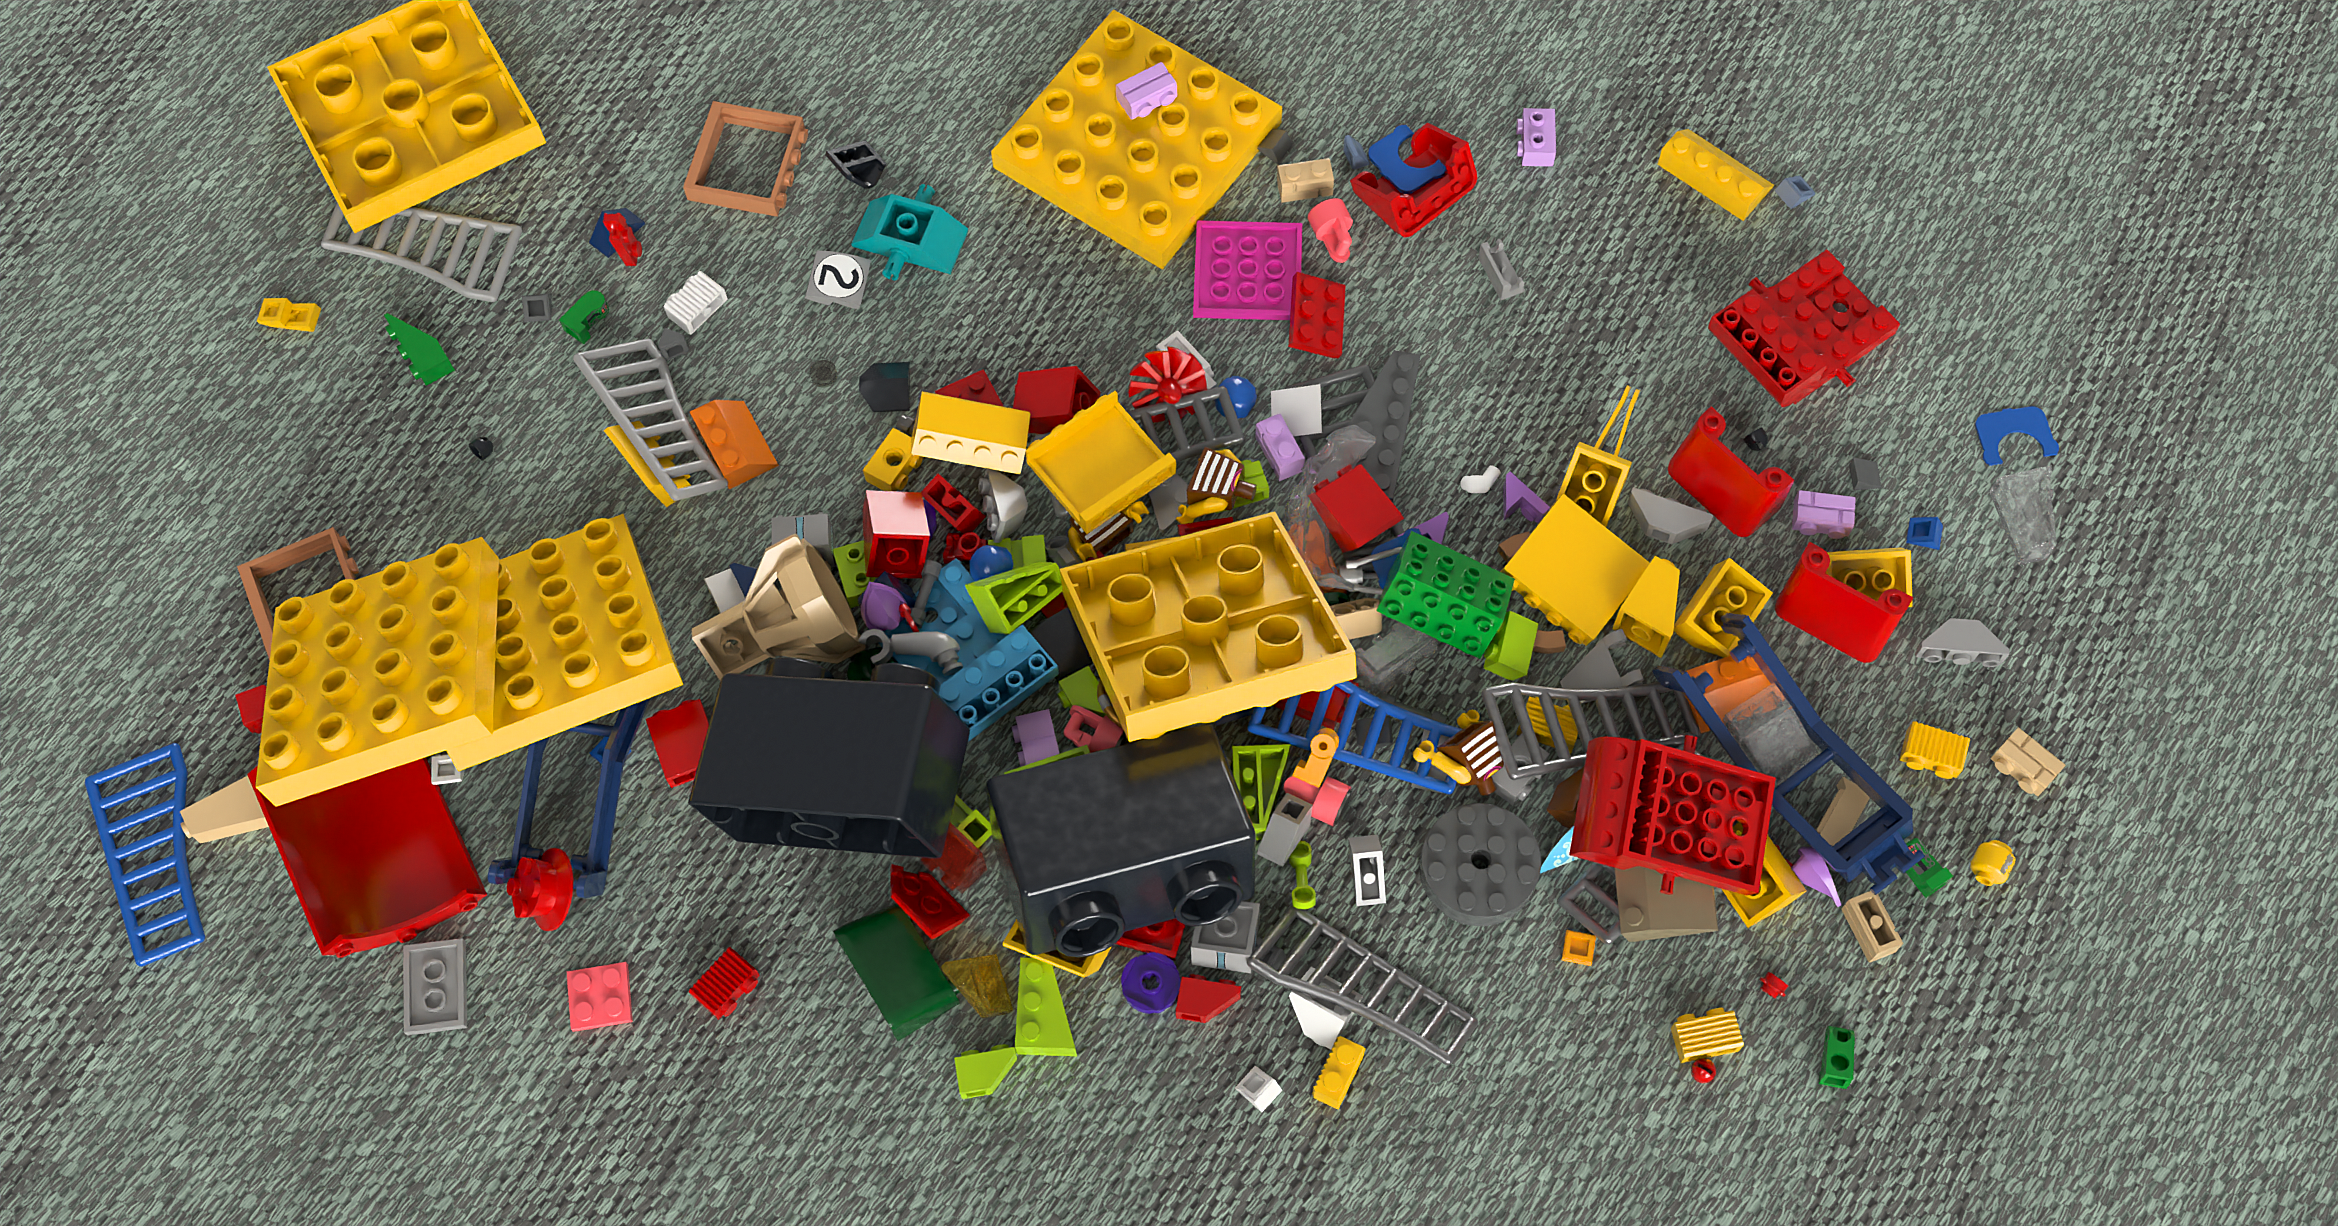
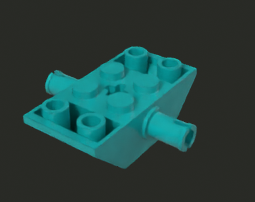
M925 184L919 185L914 200L889 194L869 202L851 245L854 248L889 257L882 271L883 276L887 279H890L893 274L892 280H898L904 262L951 274L969 231L966 226L944 209L930 204L935 190L927 185L926 190H924Z

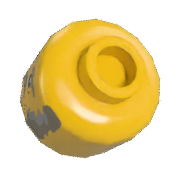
M1991 840L1978 846L1970 868L1976 875L1975 878L1978 882L1992 886L1993 884H2002L2007 881L2016 859L2008 845L2001 841Z

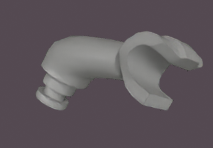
M870 629L864 632L858 640L861 644L867 646L878 642L883 643L882 651L871 657L875 666L889 661L893 652H895L897 655L930 657L932 662H938L940 667L945 668L942 671L944 676L952 675L963 668L962 663L957 662L959 659L957 654L960 650L959 644L954 638L945 633L937 631L894 634L892 638H888L881 630Z

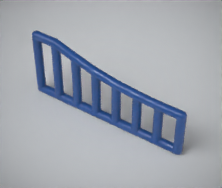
M1349 681L1334 684V686H1337L1350 696L1337 732L1339 744L1333 759L1445 794H1452L1454 792L1457 782L1448 774L1445 781L1428 776L1432 760L1428 759L1425 762H1420L1417 772L1401 768L1400 765L1413 725L1430 731L1427 740L1433 743L1434 752H1436L1441 735L1451 738L1462 729L1395 706L1366 692ZM1334 686L1320 692L1305 737L1289 733L1301 694L1288 697L1277 729L1261 724L1266 707H1254L1247 726L1248 731L1311 751V741L1321 728ZM1360 701L1376 709L1361 755L1344 750ZM1386 714L1402 720L1389 764L1372 759Z
M177 743L164 746L85 779L86 790L135 963L138 966H145L205 940V933L197 910L189 874L185 833L180 824L184 822L180 811L185 809L188 771L180 745ZM171 757L174 767L173 771L102 799L98 785ZM175 782L173 799L109 824L106 809ZM173 811V827L116 849L113 839L114 834ZM173 839L174 855L123 874L120 860ZM176 866L178 882L131 900L127 888L128 885ZM181 893L184 908L138 926L135 911ZM187 919L191 931L190 935L151 951H145L142 937Z

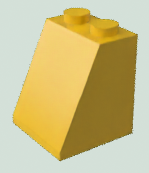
M1654 556L1620 607L1612 628L1615 631L1623 629L1626 638L1660 658L1663 657L1674 631L1680 570L1671 561Z

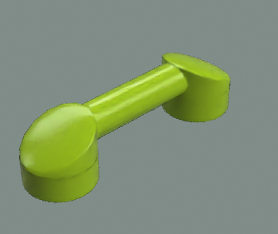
M1300 841L1288 858L1291 866L1295 868L1297 887L1292 891V905L1298 909H1309L1316 904V893L1312 887L1308 886L1307 867H1309L1312 860V849L1309 843Z

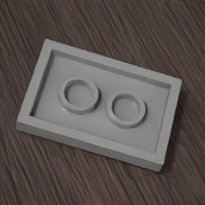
M463 938L403 946L404 1033L406 1035L467 1028L466 941Z

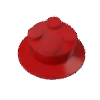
M550 848L544 852L540 860L528 857L520 859L514 878H510L507 882V893L512 896L514 914L517 918L534 917L537 925L544 931L556 930L565 920L572 896L577 897L576 889H573L572 866L567 854L562 849Z

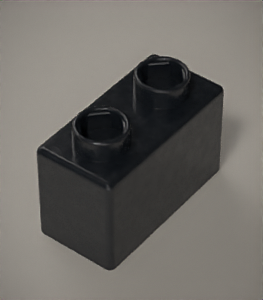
M790 657L775 658L767 664L765 675L728 673L722 677L688 804L737 842L938 859L942 857L970 729L939 695L941 684L938 678L923 669L906 664L884 663L874 667L870 681L835 679L833 674L826 668L810 661Z
M1211 724L992 777L986 782L993 845L1025 948L1031 955L1058 950L1060 953L1070 957L1092 956L1116 944L1126 931L1172 919H1177L1184 925L1189 926L1210 925L1232 914L1241 904V901L1248 900L1254 895L1255 829L1216 730Z

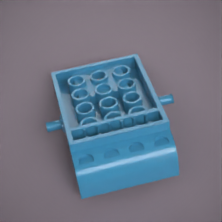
M955 558L941 569L938 581L933 583L924 611H935L938 614L937 619L931 623L924 621L922 628L918 630L919 632L937 631L954 638L960 646V650L957 652L959 656L957 662H961L963 668L952 675L944 676L942 671L945 668L940 667L938 662H932L930 657L897 655L895 652H893L892 657L895 663L923 669L938 678L941 684L939 695L970 729L969 742L1059 674L1058 665L1023 625L1016 628L1010 634L989 632L965 587L966 584L975 581L959 560ZM906 618L899 622L895 629L882 631L888 638H892L894 634L913 633L911 627L906 624Z

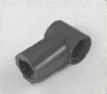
M1055 536L1045 543L1050 562L1057 563L1059 569L1084 563L1071 547L1067 536Z

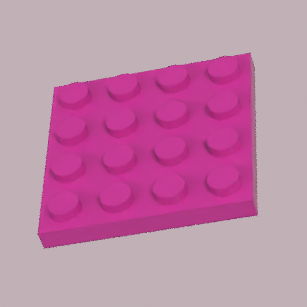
M1197 221L1193 318L1290 320L1292 280L1296 272L1301 273L1302 223Z

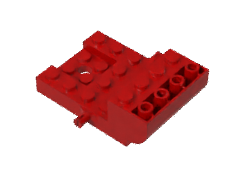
M1827 249L1769 288L1755 277L1748 284L1752 289L1712 316L1708 325V330L1781 407H1787L1792 403L1797 404L1836 376L1847 388L1851 386L1856 379L1851 376L1846 368L1893 336L1900 326V323L1883 305L1877 308L1843 274L1845 267ZM1842 303L1846 306L1847 311L1843 313L1837 312L1833 308V304Z
M1685 735L1683 751L1644 739L1637 741L1620 737H1598L1588 742L1569 855L1621 870L1636 866L1656 870L1663 875L1660 893L1668 895L1673 894L1675 877L1689 879L1743 895L1759 893L1776 777L1696 755L1695 749L1698 738L1692 735ZM1735 820L1739 821L1743 827L1741 836L1736 835L1733 831L1732 825Z

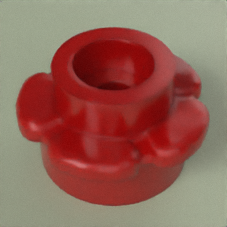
M1770 972L1764 978L1760 977L1759 980L1763 983L1760 989L1774 999L1778 995L1786 996L1784 992L1788 985Z

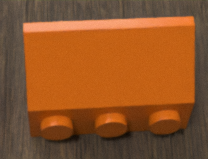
M713 400L690 411L694 424L716 466L728 481L727 487L729 490L779 466L744 401Z
M1731 656L1686 670L1690 677L1696 678L1704 671L1712 677L1714 683L1705 689L1703 695L1724 725L1779 707L1776 690L1752 657L1747 656L1740 663H1737ZM1687 698L1701 734L1711 731Z

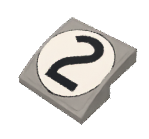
M816 251L805 299L824 305H831L834 302L859 309L871 260L840 252Z

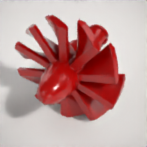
M1167 347L1168 351L1146 353L1144 356L1150 361V364L1142 361L1130 371V375L1151 378V382L1131 380L1128 386V396L1130 398L1146 389H1152L1149 395L1132 402L1134 409L1149 406L1152 399L1158 397L1156 404L1160 402L1176 404L1183 396L1207 390L1205 371L1196 357L1175 347ZM1193 405L1177 409L1180 419L1188 412L1191 415L1195 413ZM1165 414L1151 416L1152 422L1164 421Z

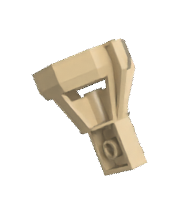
M793 534L765 549L743 602L692 628L693 641L720 681L725 674H739L769 657L787 656L837 664L864 650L866 647L858 641L861 637L858 631V624L841 586L831 572V566L828 561H824L819 551L804 538L800 540L797 534ZM777 578L779 579L780 584L783 588L780 591H778L777 587L773 583ZM727 640H736L737 644L727 643Z

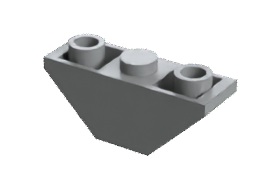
M987 468L984 478L979 480L978 492L983 497V512H986L988 518L987 529L991 531L993 542L999 543L1021 527L1028 503L1023 487L997 470Z
M1633 487L1627 502L1644 534L1669 544H1675L1707 531L1713 517L1712 514L1707 513L1702 508H1692L1680 504L1676 499L1654 495L1647 489Z
M1956 618L1947 620L1927 637L1915 652V657L1924 658L1927 662H1939L1942 659L1953 660V663L1958 665L1980 662L1985 667L1999 666L2009 656V648L1979 620Z

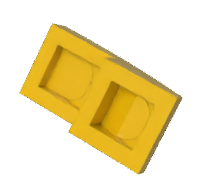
M264 298L257 322L270 327L314 332L321 308L316 303L293 304L287 298Z

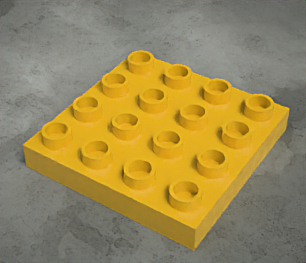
M412 0L267 67L354 233L380 223L384 219L422 201H426L441 192L475 178L546 143L539 124L468 0Z
M1113 9L991 151L993 168L1163 270L1197 228V221H1202L1258 153L1259 150L1257 148L1268 133L1280 126L1282 123V106ZM1162 62L1167 68L1168 73L1176 81L1177 97L1171 104L1167 106L1160 105L1152 109L1149 115L1145 117L1138 116L1131 120L1117 100L1115 85Z
M1275 511L1059 569L1064 598L1129 742L1142 738H1158L1167 731L1199 722L1211 723L1224 715L1252 707H1268L1275 704L1278 700L1309 691H1325L1333 687L1334 684L1356 678L1355 650Z
M624 514L610 519H595L586 524L581 530L557 539L546 538L539 540L525 551L499 559L493 735L446 750L458 772L684 685L634 536Z
M482 537L459 545L456 543L446 544L433 554L407 563L404 561L394 562L383 571L357 580H342L331 589L305 598L292 597L284 601L279 607H276L255 786L275 806L283 805L493 735L499 557Z

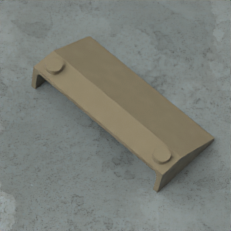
M1642 866L1625 870L1615 868L1621 934L1629 942L1718 931L1713 886L1675 877L1673 894L1668 895L1660 893L1663 875L1656 870Z

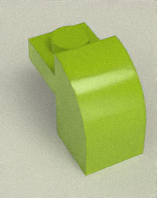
M956 795L948 831L966 850L974 853L992 836L991 824L977 809L972 811Z

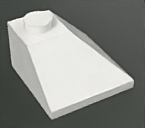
M1310 967L1301 980L1307 981L1315 968ZM1326 975L1318 986L1337 992L1342 983ZM1292 990L1289 997L1304 1035L1311 1038L1316 1044L1331 1050L1337 1037L1342 1035L1354 1013L1333 1003ZM1353 990L1348 997L1360 1002L1363 995Z

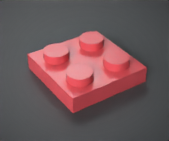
M626 962L567 971L570 1026L573 1032L633 1022L629 971Z

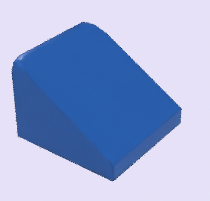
M1910 518L1906 543L1939 550L1943 529L1939 518Z

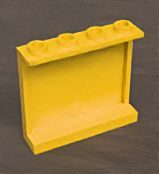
M1116 391L1109 395L1101 396L1093 406L1087 410H1080L1074 415L1072 420L1064 425L1056 426L1048 436L1042 440H1035L1026 450L1027 464L1086 534L1176 474V460L1170 453L1164 455L1120 405Z
M1562 494L1500 572L1515 578L1512 590H1516L1521 594L1529 606L1538 608L1546 614L1547 620L1567 631L1571 640L1587 646L1596 638L1630 594L1650 562L1565 494Z

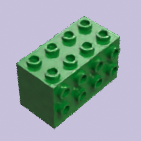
M1411 531L1389 570L1376 611L1480 659L1505 619L1515 578Z

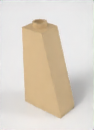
M248 776L180 811L184 822L180 823L184 833L188 838L193 837L199 843L269 827Z

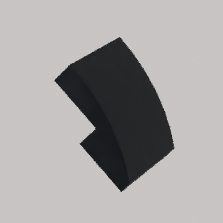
M1069 607L1028 629V632L1058 665L1059 674L1054 677L1058 683L1060 680L1093 663Z

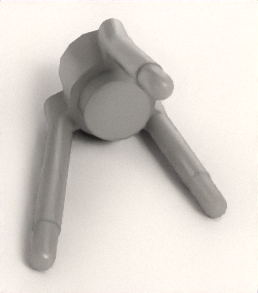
M1402 547L1361 559L1346 561L1345 566H1339L1340 588H1348V592L1359 591L1381 595L1383 589L1358 585L1363 584V579H1378L1376 572L1363 573L1362 567L1357 566L1397 554Z

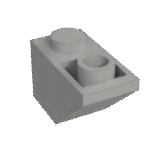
M1286 793L1272 814L1258 847L1257 854L1280 866H1284L1310 827L1313 805Z

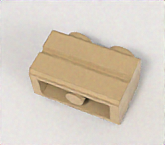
M1326 158L1277 166V184L1281 203L1317 198L1319 195L1322 197L1333 195L1334 176L1330 159Z
M2019 727L1991 758L1995 762V767L2001 773L2010 774L2019 781L2018 784L2022 790L2029 794L2034 793L2036 796H2039L2066 766Z
M1871 891L1848 900L1846 905L1842 907V911L1869 963L1895 953L1903 945L1898 932L1894 931L1895 926L1878 894L1874 895Z

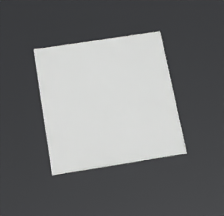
M1320 384L1271 391V417L1281 414L1293 437L1322 433Z

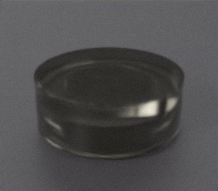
M819 360L810 368L811 380L818 387H829L837 380V369L831 361Z

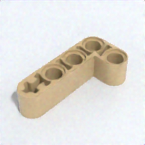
M1364 598L1329 606L1348 640L1382 631V613L1376 611L1379 603L1378 599Z

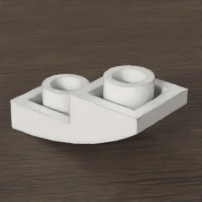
M731 568L704 579L719 613L745 600Z

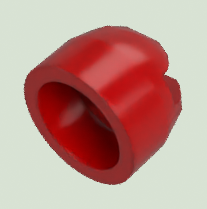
M1699 1058L1691 1066V1075L1699 1083H1709L1716 1075V1066L1710 1059ZM1698 1064H1701L1707 1069L1711 1070L1712 1073L1710 1074L1706 1070L1698 1067Z

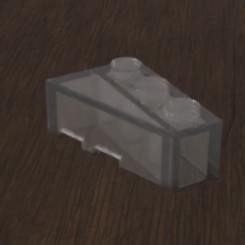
M2052 465L1998 477L1989 491L2019 565L2045 560L2056 546L2055 516L2052 513L2053 489H2051L2050 479Z

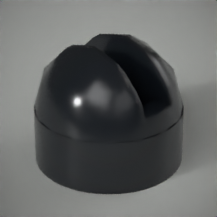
M1762 427L1743 439L1747 446L1754 451L1761 450L1757 443L1761 442L1764 447L1768 444V436Z
M478 437L469 443V448L475 456L484 461L493 452V443L487 437Z

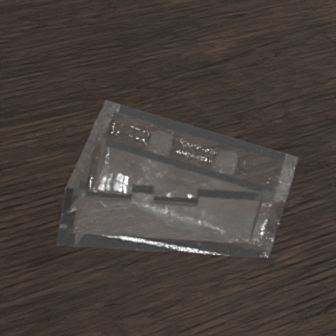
M1398 622L1391 627L1392 631L1384 638L1380 635L1374 638L1372 642L1375 645L1366 651L1361 647L1355 651L1356 677L1374 696L1380 691L1386 693L1395 685V679L1401 674L1407 676L1416 668V662L1423 656L1427 659L1436 652L1438 640Z

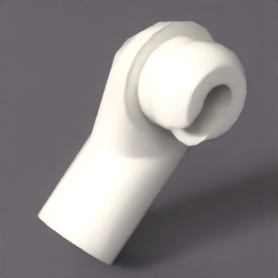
M1490 465L1483 476H1464L1460 483L1461 488L1468 493H1486L1490 490L1501 472L1495 466Z

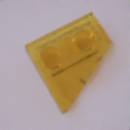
M997 954L948 961L941 966L942 971L981 1018L1006 1015L1013 1010Z

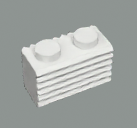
M699 271L697 275L687 279L683 289L668 297L664 309L670 320L691 335L728 299L723 287L702 271Z

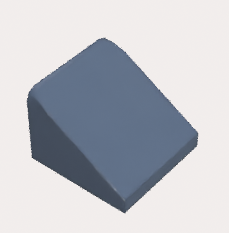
M1350 135L1345 136L1343 151L1351 168L1355 170L1369 165L1370 162L1362 145Z
M1801 176L1785 178L1775 189V192L1790 209L1815 195L1813 189Z

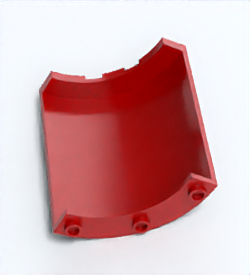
M426 757L279 806L271 803L255 787L258 766L247 774L322 955H336L338 958H341L351 953L378 948L397 941L400 943L409 942L418 933L461 912L474 909L478 905L477 902L487 895L438 784L433 785L431 783L432 769Z

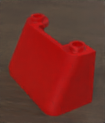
M1426 123L1414 133L1411 140L1413 154L1403 162L1414 168H1425L1433 165L1439 159L1447 169L1443 177L1433 179L1411 194L1399 192L1388 179L1381 177L1377 180L1375 175L1368 171H1363L1350 180L1354 193L1395 233L1403 237H1410L1470 192L1477 182V171L1469 143L1430 123Z
M1711 406L1699 417L1668 464V473L1672 479L1733 534L1739 537H1748L1782 508L1795 480L1778 467H1768L1757 475L1718 440L1725 431L1726 422L1723 416Z
M1809 542L1776 600L1775 612L1781 619L1860 662L1870 663L1875 661L1914 597L1898 589H1888L1881 594L1878 601H1875L1825 574L1830 564V556L1824 549Z

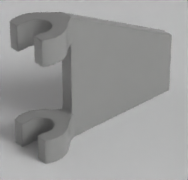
M1623 629L1613 631L1603 637L1560 681L1561 687L1563 689H1608L1642 685L1644 678L1640 669L1633 670L1620 677L1610 655V649L1626 645L1625 641L1627 638ZM1580 701V704L1582 705L1591 701Z

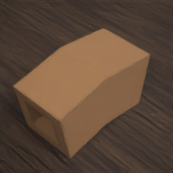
M1530 532L1513 535L1499 544L1497 552L1507 563L1529 537Z
M1537 630L1533 652L1544 654L1564 652L1566 644L1563 630L1549 632Z

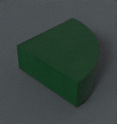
M1329 592L1323 594L1329 606L1350 602V597L1345 593Z

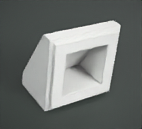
M1256 1066L1235 1087L1261 1112L1282 1091L1275 1079Z

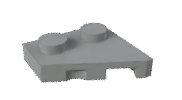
M1177 473L1148 492L1158 528L1162 535L1178 522L1176 517L1182 515L1178 512V507L1185 505L1188 508L1189 506L1187 503V488L1189 485Z

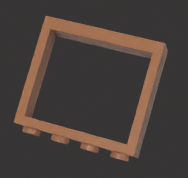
M713 101L683 186L687 200L778 217L780 208H785L787 202V194L785 193L787 186L791 187L794 181V165H799L801 144H805L808 138V129H805L803 118ZM725 123L791 134L770 198L703 186Z
M333 527L237 566L269 660L274 621L259 578L334 548L345 579L357 580L355 574L359 573V569L355 560L349 558L346 552L351 550L349 542L345 535L341 537Z

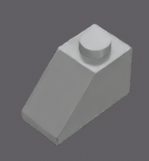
M1378 835L1348 838L1356 905L1364 906L1386 903L1383 851Z

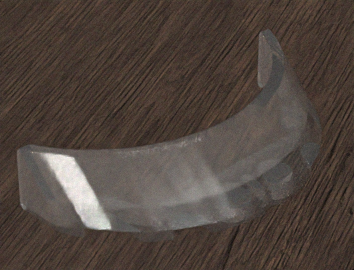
M1350 425L1335 430L1325 439L1328 442L1316 456L1308 458L1301 470L1305 473L1299 484L1291 489L1284 512L1285 520L1283 526L1318 586L1354 591L1355 585L1345 580L1333 563L1329 545V530L1308 495L1315 492L1314 485L1328 478L1329 482L1338 477L1336 471L1348 464H1351L1353 468L1360 458L1375 444V436L1356 425Z

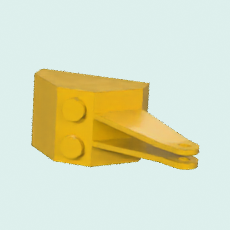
M1628 385L1596 445L1592 447L1582 442L1578 443L1557 496L1558 499L1562 494H1565L1606 528L1632 465L1631 461L1618 457L1640 390L1636 389L1631 399L1614 455L1601 449L1626 402L1631 389Z

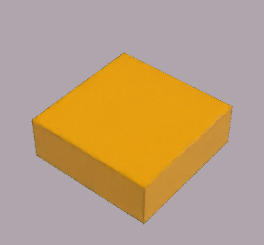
M1566 930L1561 960L1591 966L1596 936Z

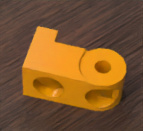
M1329 728L1317 731L1311 741L1312 752L1308 761L1300 759L1292 776L1319 788L1339 744L1337 733Z

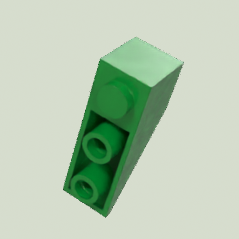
M389 313L384 314L389 323L385 328L393 341L396 339L400 341L401 344L396 347L404 360L410 358L413 364L408 367L416 380L422 378L427 386L455 371L436 338Z

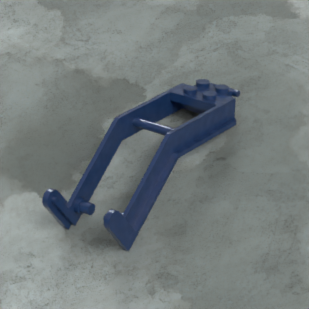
M1733 613L1724 614L1721 617L1723 623L1721 626L1722 630L1725 633L1738 636L1740 639L1738 646L1729 652L1731 657L1737 663H1740L1747 656L1754 659L1804 732L1822 750L1819 755L1774 788L1772 807L1848 883L1863 872L1867 879L1874 883L1870 890L1874 895H1877L1898 878L1892 871L1894 867L1904 874L1925 857L1921 850L1913 854L1904 842V839L1913 833V809L1820 719L1750 617ZM1659 665L1652 670L1662 686L1685 693L1736 766L1758 772L1703 695L1705 689L1714 683L1709 673L1704 671L1695 678L1693 676L1690 677L1686 671ZM1830 760L1881 808L1833 846L1784 798L1785 795Z
M650 698L620 709L614 726L586 722L565 730L609 737L604 749L589 852L585 856L573 854L570 860L572 869L582 870L579 879L575 880L573 884L577 897L590 898L603 895L623 766ZM550 736L529 744L512 857L495 859L491 862L488 871V882L491 884L507 883L510 878H514L522 857L540 860L544 854L543 849L532 848L529 841L542 757Z

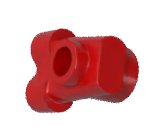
M973 532L963 535L962 533H948L946 549L943 553L944 564H949L955 558L959 561H970L978 548L988 545V540L980 539Z

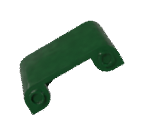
M895 903L846 923L835 929L833 933L879 1008L896 1040L900 1041L960 1004L956 995L960 994L961 991L952 977L948 980L946 979L912 924L913 920Z

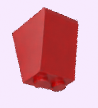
M1077 366L1019 372L1014 389L1015 398L1012 409L1030 412L1028 433L1045 434L1051 432L1056 426L1064 425L1072 420L1074 415L1080 410H1087L1093 406L1100 398L1101 392Z
M1351 464L1344 466L1336 471L1337 478L1330 482L1328 478L1320 481L1313 486L1315 492L1308 495L1342 553L1361 547L1404 519L1400 511L1361 464L1353 468Z
M866 490L862 511L866 577H879L886 571L896 578L922 579V570L930 538L922 493Z

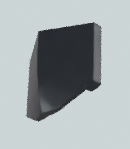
M866 140L828 150L825 153V156L847 180L864 189H870L877 185L887 164Z
M910 362L873 363L859 376V392L873 412L910 411Z

